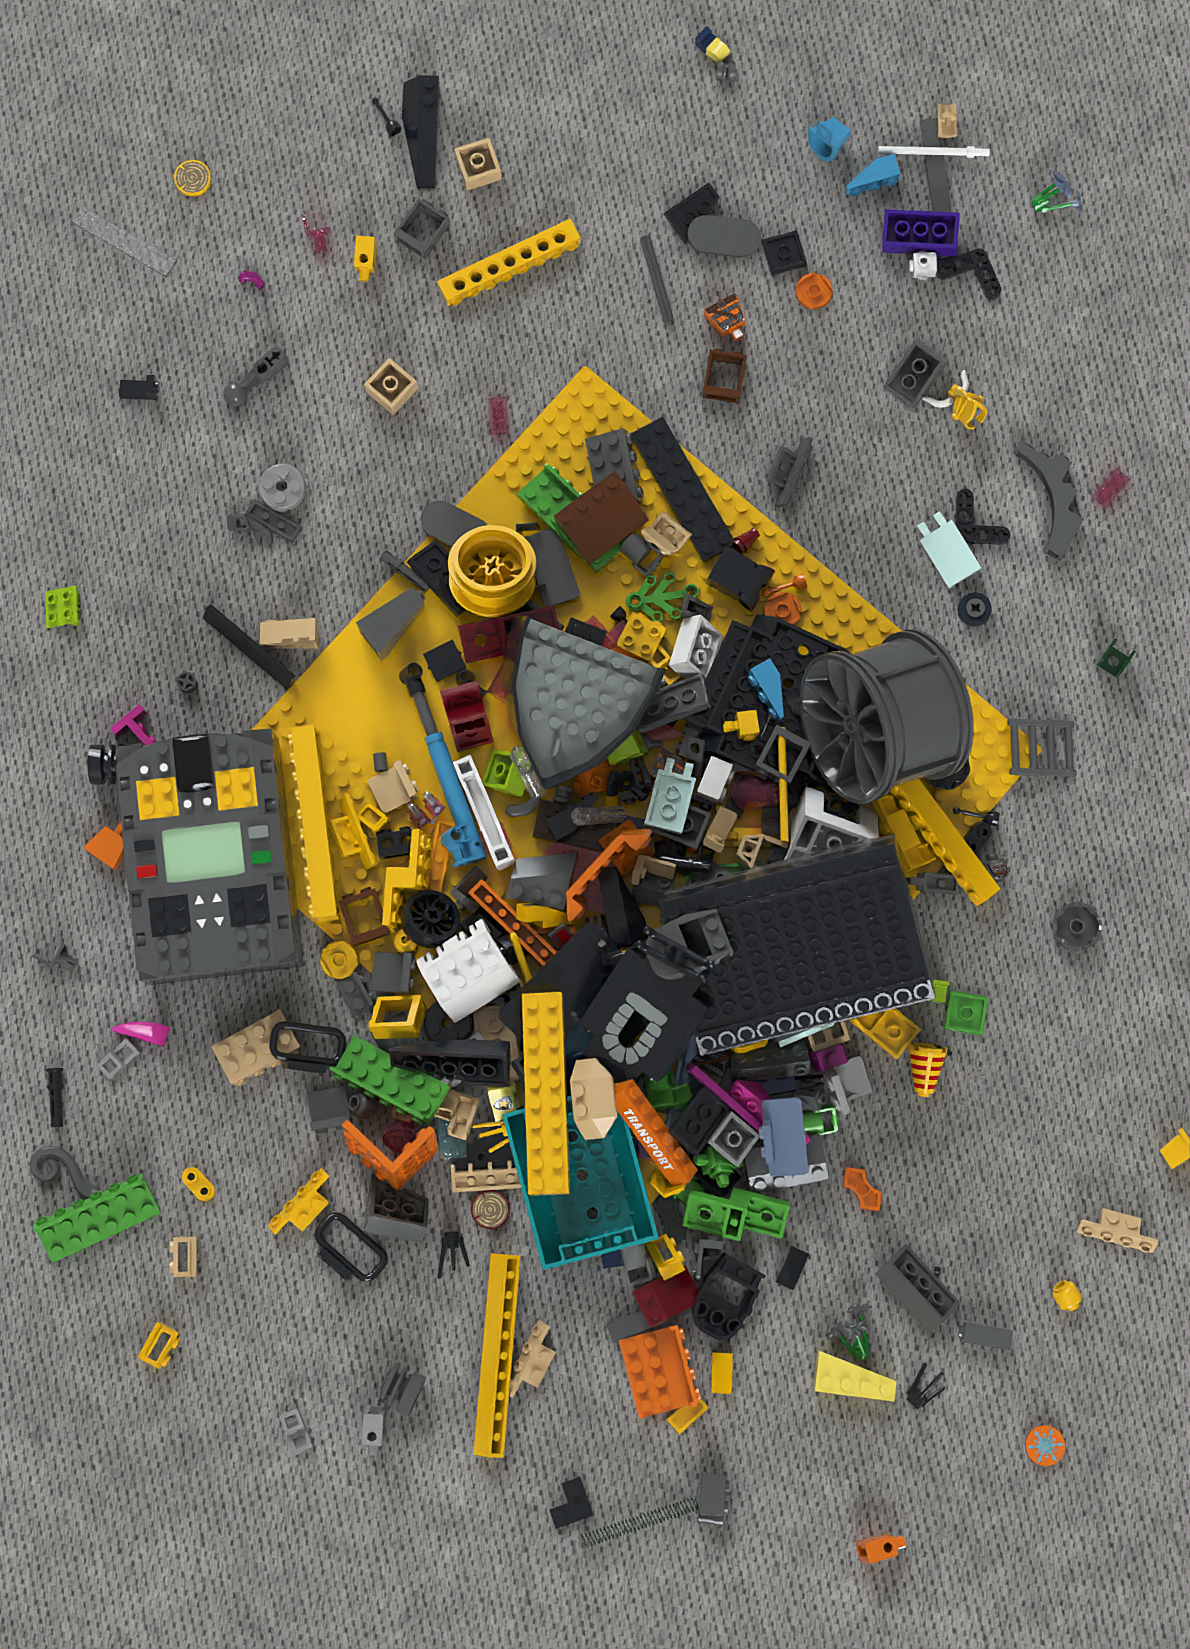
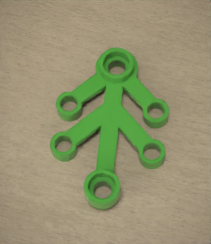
M666 572L654 593L644 596L650 587L656 585V577L648 575L639 591L630 593L627 596L626 606L631 611L641 610L650 616L653 622H661L663 619L662 613L654 611L646 605L654 603L670 614L672 620L677 621L680 619L681 610L672 607L665 601L684 598L689 590L694 591L693 597L697 598L699 589L695 584H688L684 590L663 593L668 585L675 581L674 573ZM671 575L673 579L668 581L666 576ZM652 578L654 583L649 584L647 580ZM636 599L639 601V603L637 605H633L632 600ZM677 611L679 616L674 617L672 613ZM658 614L661 618L659 620H655L653 618L654 615Z

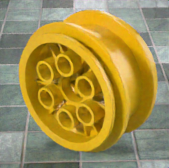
M498 525L477 527L461 536L451 548L448 557L449 586L455 600L466 610L485 617L505 616L523 607L533 595L536 587V577H534L536 570L535 552L531 544L516 531Z

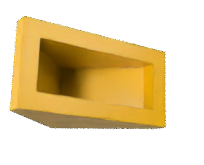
M370 803L357 814L361 822L375 835L380 834V831L384 830L391 823L386 815Z

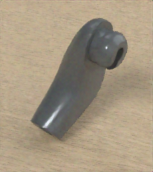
M532 794L524 804H511L507 806L506 814L510 817L529 815L535 810L541 798L536 794Z

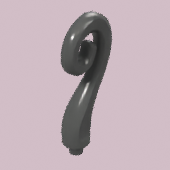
M46 1146L37 1150L32 1155L30 1170L36 1179L50 1182L59 1175L60 1165L53 1159L48 1161V1165L51 1167V1171L48 1174L43 1173L39 1167L43 1158L53 1156L60 1159L66 1165L76 1191L83 1198L88 1199L91 1194L100 1191V1188L88 1183L84 1179L76 1161L66 1150L56 1146Z

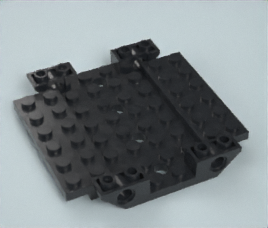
M756 614L751 627L732 620L705 679L711 707L689 715L686 722L704 730L699 739L705 741V754L728 763L732 761L756 772L753 768L760 756H755L752 753V749L759 747L763 751L776 725L785 727L787 731L805 739L800 715V688L803 675L810 662L820 655L833 651L851 653L839 645L778 617ZM798 647H806L808 654L801 655L798 652ZM768 659L772 660L781 679L784 717L779 723L768 720L769 708L766 703L761 702L758 697L759 692L757 688L753 687L748 680L750 669ZM786 679L792 681L793 687L790 689L785 688L783 681ZM757 711L760 733L754 740L744 741V739H738L737 730L724 732V722L735 721L737 712ZM774 739L762 763L779 771L778 740ZM697 744L696 747H695V749L699 751L700 748H699V745ZM786 745L787 776L800 754V751L789 745ZM809 748L791 783L787 787V792L800 797L808 779L823 786L828 784L816 766ZM766 777L765 782H768L779 788V786L773 782V779Z

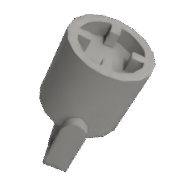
M645 1243L620 1249L624 1262L623 1269L629 1286L646 1285L649 1281L656 1278L651 1258L648 1257ZM647 1266L650 1277L645 1276L634 1281L631 1270Z

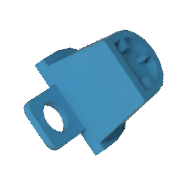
M832 117L825 122L819 121L816 127L809 128L808 142L813 152L820 159L830 162L837 157L839 149L848 141L851 130Z

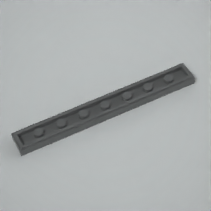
M937 118L921 119L920 128L923 147L943 148L942 139L938 137ZM924 155L932 211L952 212L944 155ZM939 256V260H947L955 256Z

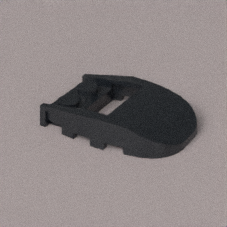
M723 1252L704 1276L693 1303L692 1318L696 1327L701 1332L717 1340L732 1338L743 1326L742 1323L745 1318L751 1315L753 1311L752 1306L760 1292L757 1288L761 1278L765 1279L766 1275ZM717 1272L748 1288L739 1307L707 1290Z

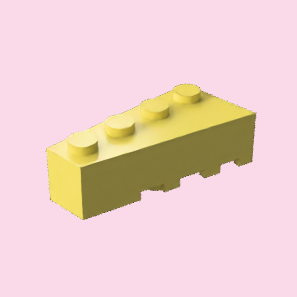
M819 1350L817 1351L814 1391L895 1401L897 1381Z

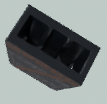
M728 1049L700 1055L699 1052L689 1063L697 1065L720 1086L729 1066L730 1057L725 1055ZM687 1070L685 1071L687 1074H689V1075H691L692 1077H694V1076H693L692 1074H690Z

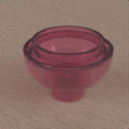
M398 1120V1122L386 1128L382 1140L390 1150L402 1154L403 1147L409 1142L412 1144L417 1139L416 1135L419 1130L413 1125V1121L409 1123Z

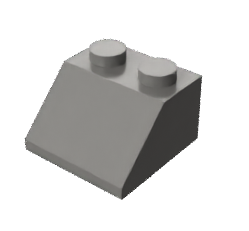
M728 1111L707 1143L738 1167L760 1136L736 1114Z

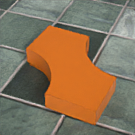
M845 1167L843 1186L851 1189L857 1195L860 1209L880 1212L882 1192L870 1186L866 1179L865 1169Z

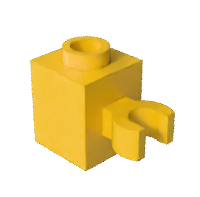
M757 711L737 712L735 721L724 722V732L737 730L738 739H744V741L754 740L760 733Z

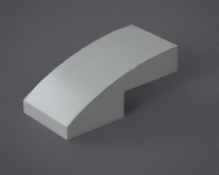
M129 1037L125 1038L97 1066L110 1080L129 1064L141 1050Z
M298 1408L279 1416L295 1456L314 1448Z

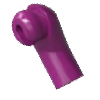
M243 270L238 276L239 282L246 283L251 281L258 290H261L266 285L256 272Z

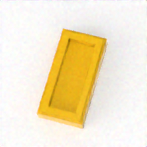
M701 1399L698 1400L697 1406L690 1407L688 1405L678 1408L666 1420L680 1435L709 1407Z

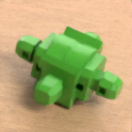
M709 1144L704 1153H699L698 1156L693 1157L694 1164L701 1166L703 1175L708 1174L711 1179H716L720 1188H726L729 1185V1175L733 1173V1169H739L744 1164L742 1161L736 1167Z

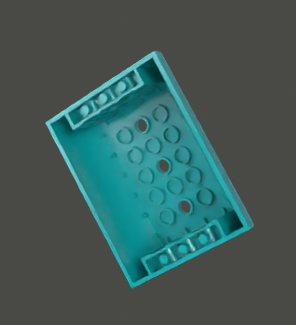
M572 1096L567 1097L568 1132L575 1131L578 1139L575 1142H569L570 1194L535 1196L528 1194L526 1108L502 1114L543 1270L659 1239L629 1126L617 1111V1118L605 1138L585 1140L574 1121ZM580 1169H584L588 1173V1177L584 1181L577 1178V1172ZM591 1207L596 1208L598 1211V1216L595 1219H590L587 1216V1210Z

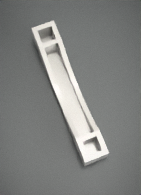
M471 755L453 762L498 871L514 865L515 859Z

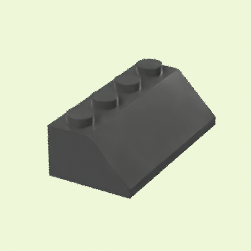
M820 1134L809 1136L811 1140L806 1145L809 1172L804 1175L770 1176L766 1158H762L761 1146L764 1145L752 1147L744 1158L750 1192L761 1193L828 1179Z
M907 1244L875 1273L880 1281L928 1333H931L940 1326L960 1304L956 1297Z

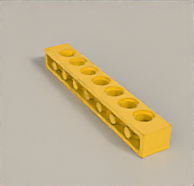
M570 218L438 280V288L447 306L458 305L462 302V299L475 297L483 289L490 290L500 281L507 282L517 273L524 274L534 265L536 267L541 266L545 263V260L551 257L555 259L566 250H575L580 244V236ZM561 238L564 242L557 243L555 240ZM541 246H546L548 248L545 251L539 250ZM524 254L531 255L528 259H524L522 256ZM507 262L514 263V265L511 267H508L505 264ZM493 269L498 271L496 274L489 273ZM479 277L481 281L473 282L472 279ZM458 285H463V286H464V289H462V290H457V289H455V288H456Z

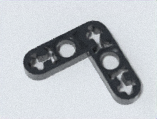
M983 249L971 250L942 261L937 265L936 276L939 279L946 280L974 270L986 298L995 300L1001 293V285L988 255ZM976 254H978V256H982V266L980 268H977L980 266L979 260L974 259ZM963 260L966 263V267L958 268L956 262ZM952 263L953 268L949 269L947 271V274H945L944 272H940L942 267H944V269H948L951 267ZM987 270L990 273V277L985 279L981 277L980 272ZM989 282H991L993 289H997L995 294L988 292L990 289Z
M969 489L959 490L956 495L955 525L960 533L962 530H965L966 533L972 534V530H975L974 539H971L972 535H967L964 538L966 543L1006 544L1011 535L1008 528L1003 526L973 525L974 495ZM965 493L970 498L966 501V507H959L963 506V499L960 497ZM963 511L967 512L969 514V519L965 521L961 520L959 517V513ZM981 530L986 531L988 537L984 540L980 539L977 535ZM991 530L994 531L993 535H998L1002 531L1006 537L1000 540L999 536H994L993 540H990Z

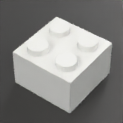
M711 756L696 796L715 802L717 805L719 802L723 803L727 793L725 786L726 784L730 785L734 776L733 764Z

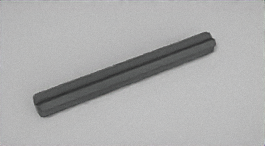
M646 235L640 238V242L665 323L673 321L674 317L650 236Z

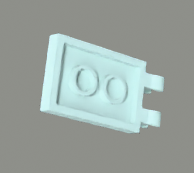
M939 511L933 516L940 525V528L931 533L924 521L917 526L924 536L920 542L948 588H951L982 569L953 520L947 522Z
M667 758L665 769H658L644 825L682 835L696 778L691 777L694 764L686 762L684 773L681 775L672 772L675 759Z

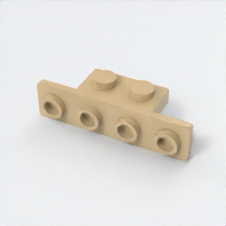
M1105 1208L1101 1211L1099 1224L1082 1219L1077 1227V1233L1084 1236L1095 1237L1105 1242H1113L1124 1247L1139 1249L1142 1252L1153 1253L1158 1245L1157 1239L1139 1235L1141 1218Z
M540 1320L532 1328L528 1341L523 1345L522 1352L513 1365L509 1396L512 1398L522 1380L538 1388L556 1353L554 1350L541 1344L550 1326Z

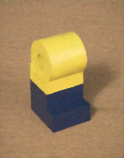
M707 26L695 37V46L717 63L722 62L731 53L728 46L712 34V30Z

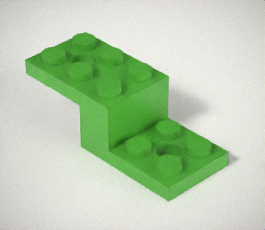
M733 1187L730 1199L690 1190L683 1226L740 1241L744 1229L782 1239L791 1202ZM707 1210L711 1215L705 1216L701 1211ZM763 1213L771 1214L772 1218H765Z

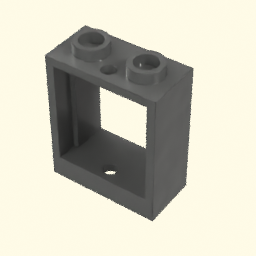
M418 198L395 230V241L423 259H426L450 226L449 216L444 211H438L433 208L430 202L422 201ZM420 212L441 224L427 245L406 233Z
M776 725L753 769L756 770L759 776L773 779V782L778 786L779 778L787 781L788 787L811 743ZM778 735L786 739V745L800 751L788 776L762 763L774 739L778 740Z

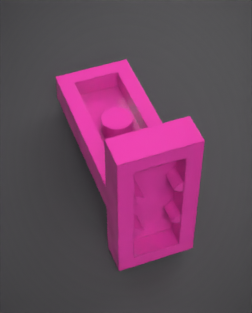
M140 704L110 728L117 737L130 728L145 746L157 742L153 736L147 737L144 733L147 730L140 722L136 724L138 720L147 714Z

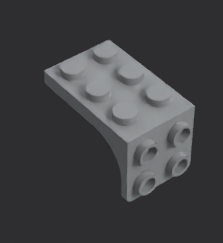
M860 1056L849 1058L848 1063L825 1070V1073L822 1074L825 1084L831 1091L828 1093L832 1104L843 1115L851 1113L847 1102L872 1091L863 1060Z

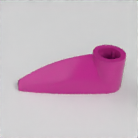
M129 1022L114 1026L112 1031L164 1047L170 1027L150 1022Z

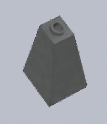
M411 587L356 622L359 632L382 661L392 651L425 607L423 601L425 597L420 590L416 591Z

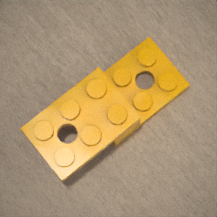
M412 829L409 868H386L382 925L392 930L401 929V913L403 906L406 904L404 892L417 893L429 887L430 880L427 876L428 869L431 867L429 850L432 849L433 843L432 838H430L431 836L420 829Z

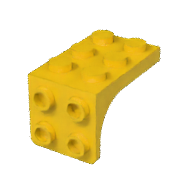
M896 1008L848 1020L896 1060L921 1031L917 1025Z

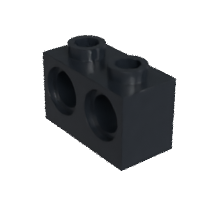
M410 826L401 827L399 831L394 832L391 829L380 831V834H376L381 860L410 855L411 843L409 845L402 844L404 837H411L412 835ZM387 839L393 841L390 848L383 847V842Z

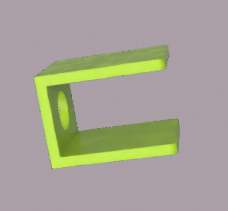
M635 729L607 757L610 765L618 764L621 766L629 762L630 759H635L648 753L640 732Z

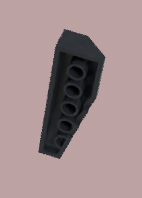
M420 75L403 83L402 121L417 188H435L440 97L439 76Z
M443 1040L409 1044L389 1049L392 1067L413 1072L420 1070L424 1071L426 1075L434 1076L436 1074L445 1076L446 1080L453 1081V1079L464 1081V1084L509 1087L511 1066L510 1041Z

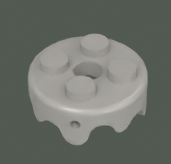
M276 464L269 467L263 472L258 484L259 494L264 504L278 513H285L289 509L297 508L307 493L306 483L301 472L288 464ZM281 482L287 484V488L284 491L277 490V485Z

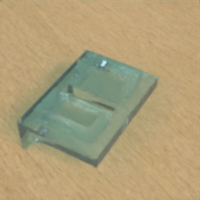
M438 1120L439 1160L467 1158L466 1140L443 1141L442 1138L454 1136L447 1135L450 1121Z

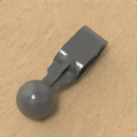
M278 347L272 348L255 362L253 369L246 374V379L241 383L233 382L228 384L223 394L225 401L231 406L244 404L247 400V392L252 387H258L262 382L271 380L283 370L289 362L283 350ZM267 367V371L261 374V369Z

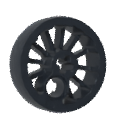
M422 890L415 893L408 899L401 913V926L406 936L415 944L425 948H436L439 945L442 947V943L455 936L460 924V913L456 904L447 895L435 890ZM436 907L441 908L442 911H438Z

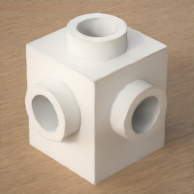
M918 251L913 253L912 260H909V272L912 271L913 278L924 280L929 277H935L937 272L936 252Z

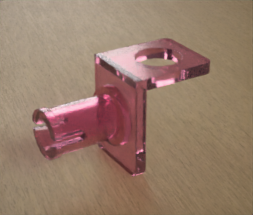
M302 213L306 236L314 238L316 253H321L320 245L322 246L323 253L327 252L324 235L331 233L330 227L308 231L305 213Z

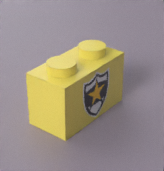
M509 1081V1087L487 1086L495 1122L503 1120L502 1114L517 1111V1108H520L518 1096L514 1097L513 1093H517L514 1081Z

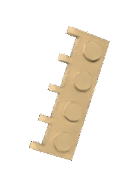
M507 1161L508 1168L492 1169V1162H488V1169L473 1170L472 1163H468L469 1170L455 1171V1164L451 1165L452 1192L521 1188L516 1167L512 1168V1161Z

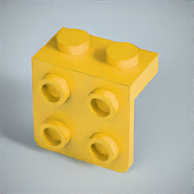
M632 612L617 642V646L635 656L650 661L661 639H664L667 628L658 621L653 622L647 619L648 617L642 613Z

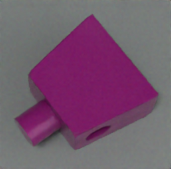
M843 1043L815 1052L812 1049L808 1050L812 1068L818 1071H825L848 1063V1056Z

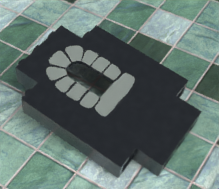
M636 944L626 950L579 1021L587 1032L594 1034L583 1054L587 1056V1059L596 1058L618 1080V1083L631 1079L637 1083L645 1074L650 1080L658 1083L666 1076L714 1003L698 992L704 983H700L687 975L673 980L659 977L653 971L646 953L639 950ZM704 969L700 974H704L708 978L711 973ZM636 1010L651 1022L633 1047H625L620 1042L619 1035Z

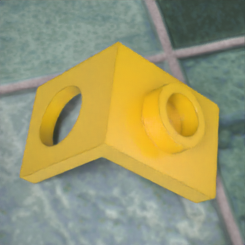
M654 1169L650 1184L663 1198L680 1193L686 1186V1184L672 1187L658 1169ZM657 1177L660 1178L662 1187L657 1184Z

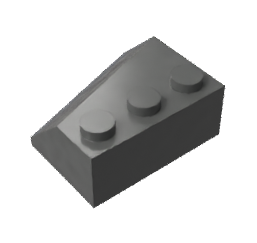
M577 852L517 858L507 898L564 910L567 902L566 892L570 888Z
M372 1174L366 1201L364 1232L422 1243L428 1226L429 1199L408 1189L397 1192L388 1183L385 1184L379 1181L375 1174Z

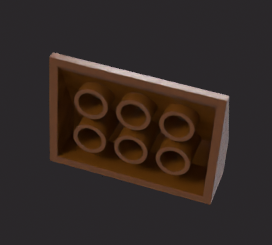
M615 471L554 515L556 524L588 565L649 521L628 487Z

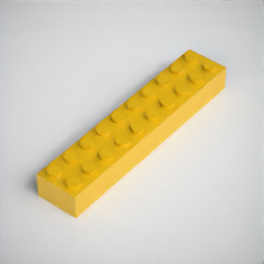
M314 725L291 728V734H288L289 744L294 750L291 753V762L294 764V768H296V771H293V779L296 786H298V790H295L296 802L300 805V809H297L298 820L303 826L299 830L300 838L305 843V847H302L303 859L305 858V862L307 861V866H304L305 878L309 880L306 890L307 896L312 904L308 905L309 914L317 923L340 920L318 732Z
M562 992L522 994L528 1194L530 1196L570 1194L564 995Z

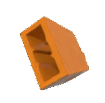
M120 822L114 831L107 826L103 827L84 846L86 851L115 871H117L124 857L122 823Z
M883 1534L855 1541L859 1560L869 1564L898 1556L897 1550L906 1547L903 1536L894 1537L891 1534Z

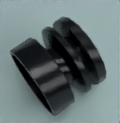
M111 744L107 753L105 745H90L87 764L90 784L104 785L108 776L110 783L115 785L117 781L116 746ZM118 744L117 747H122V746H125V745H124V744Z

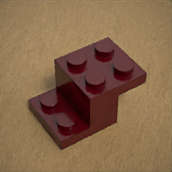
M477 681L440 691L457 753L494 742Z

